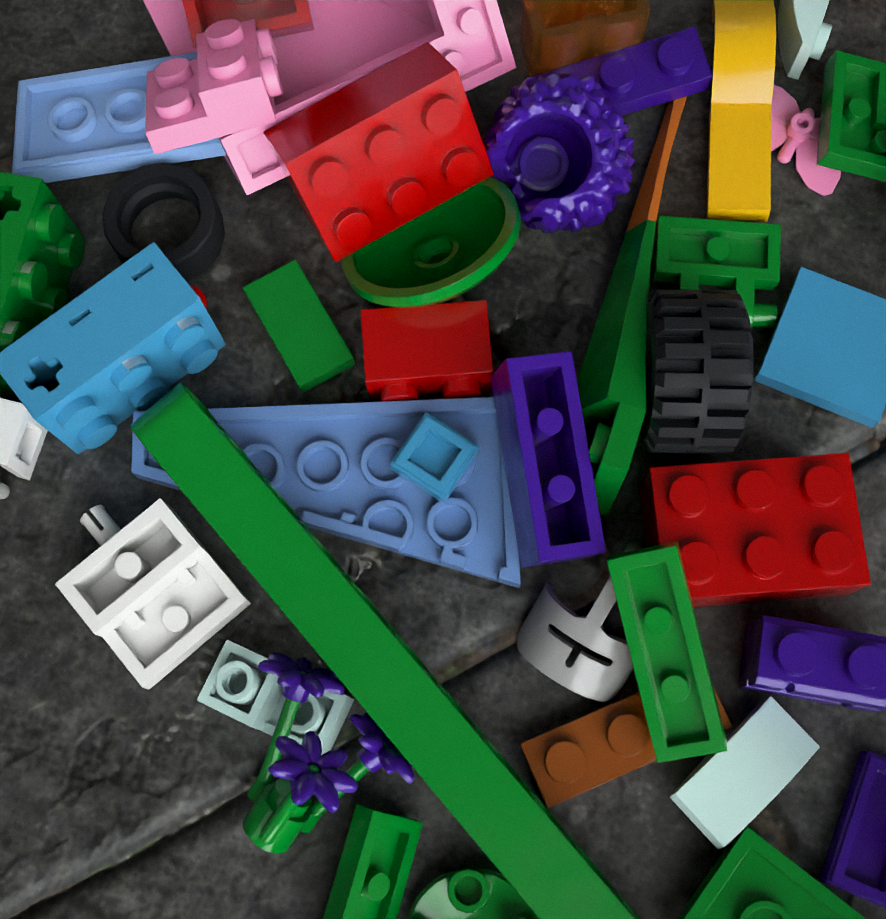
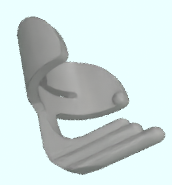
M630 539L623 552L641 549L643 545L636 539ZM609 576L587 616H578L569 610L556 597V588L546 582L520 628L517 637L518 651L536 669L567 689L596 701L605 702L612 699L621 690L634 668L627 640L606 633L602 626L616 602L611 576ZM549 624L554 625L564 634L590 650L611 659L612 662L602 661L581 650L574 664L569 665L566 660L574 646L557 635L550 628Z

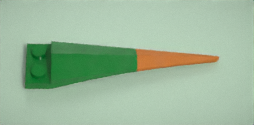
M687 96L668 102L577 379L599 513L604 517H607L628 473L646 413V323L652 250L666 169Z

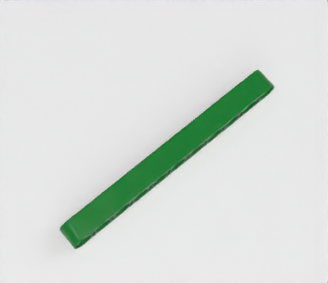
M183 383L177 384L130 425L140 442L539 919H641L209 410Z

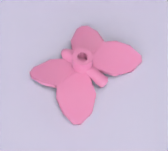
M773 85L771 152L782 146L777 154V160L782 164L790 162L796 150V171L807 188L822 196L832 194L841 178V171L816 165L820 117L814 119L815 112L812 108H806L801 112L797 101L782 87Z

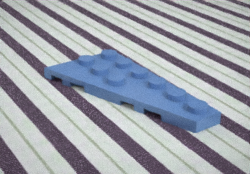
M494 397L208 409L308 528L520 588L519 551ZM146 411L133 412V422ZM425 412L480 446L479 454L445 504L404 479L390 468L391 461ZM133 432L131 473L138 479L181 491Z

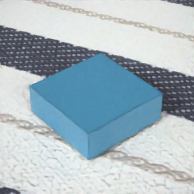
M425 412L391 461L390 468L404 479L445 504L479 454L480 446Z

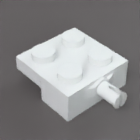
M161 498L122 529L106 512L103 505H96L89 510L104 527V530L87 513L83 514L80 523L86 527L100 547L57 581L55 585L95 635L104 638L141 687L151 689L247 608L251 602L178 514Z

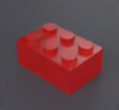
M428 42L263 131L313 230L335 263L494 175L459 73Z
M849 453L649 468L639 485L646 547L678 541L694 608L841 597L871 585Z

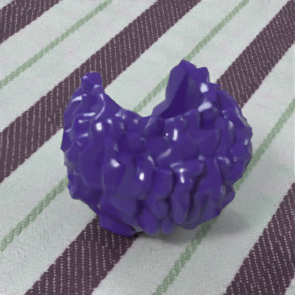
M556 72L549 76H539L538 79L534 76L528 77L520 86H514L510 89V96L503 100L494 113L495 124L491 126L485 137L484 145L488 149L487 155L494 172L493 176L499 181L510 183L509 189L515 196L521 219L527 228L540 229L542 233L548 234L561 229L563 231L578 232L582 226H596L605 221L608 213L613 211L617 205L616 196L619 194L625 195L630 192L629 182L632 181L630 167L635 162L631 155L634 140L633 138L626 137L629 125L624 122L620 113L614 111L613 102L605 98L600 84L595 82L593 75L579 78L573 74L562 73L559 75Z

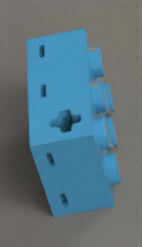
M153 242L1 351L0 374L34 420L79 455L86 449H95L109 441L115 435L119 424L133 415V412L148 410L168 393L170 386L186 374H196L207 368L216 359L218 351L226 343L206 310L207 299L203 291L194 285H189L155 242Z

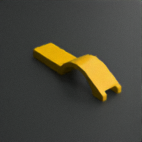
M712 0L714 54L709 112L706 219L768 222L771 210V107L776 56V12L774 0Z

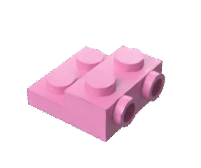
M255 18L243 22L235 19L218 21L210 25L205 32L196 34L197 59L189 61L186 58L169 59L159 64L154 70L147 72L145 133L154 154L277 122L273 97L282 95L283 89L276 65H279V60L269 27L258 30Z

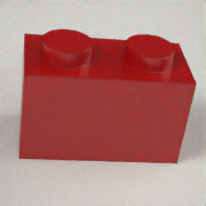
M487 300L442 303L416 308L391 307L361 310L364 373L370 401L418 400V397L443 395L444 399L479 398L481 392H492L490 377L493 375Z

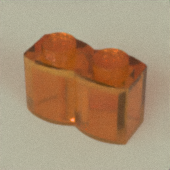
M523 0L520 43L529 75L536 76L642 43L651 10L648 0Z

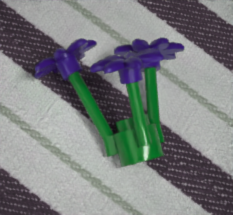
M274 652L269 654L268 660H263L259 663L258 669L279 676L277 683L284 686L281 694L286 699L260 773L247 793L254 804L243 820V830L256 846L274 854L288 851L299 833H311L327 810L335 813L340 804L339 799L345 793H354L358 788L357 782L369 770L375 773L383 767L388 774H393L396 770L409 784L414 781V772L411 764L368 713H364L362 716L352 714L349 717L355 727L363 734L359 738L363 748L358 751L359 760L346 772L339 770L347 759L346 752L342 749H333L322 754L321 740L314 731L305 733L301 745L296 740L289 738L288 736L300 703L307 702L309 694L322 697L325 690L343 695L345 689L336 680L337 676L331 669L312 668L311 662L306 657L297 658L294 662L288 656ZM274 776L280 778L276 783L273 781ZM315 793L318 799L313 804H311V796H313Z

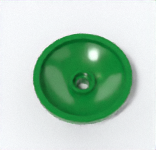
M489 177L341 259L343 272L350 286L359 296L372 303L384 306L416 308L434 305L455 298L489 277L500 266L514 246L521 226V216L515 196L505 184Z

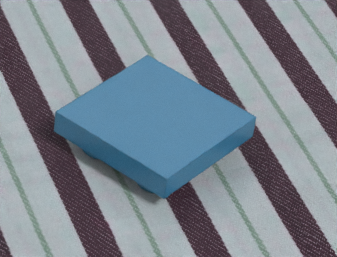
M801 267L794 277L754 381L873 428L880 422L886 406V299Z

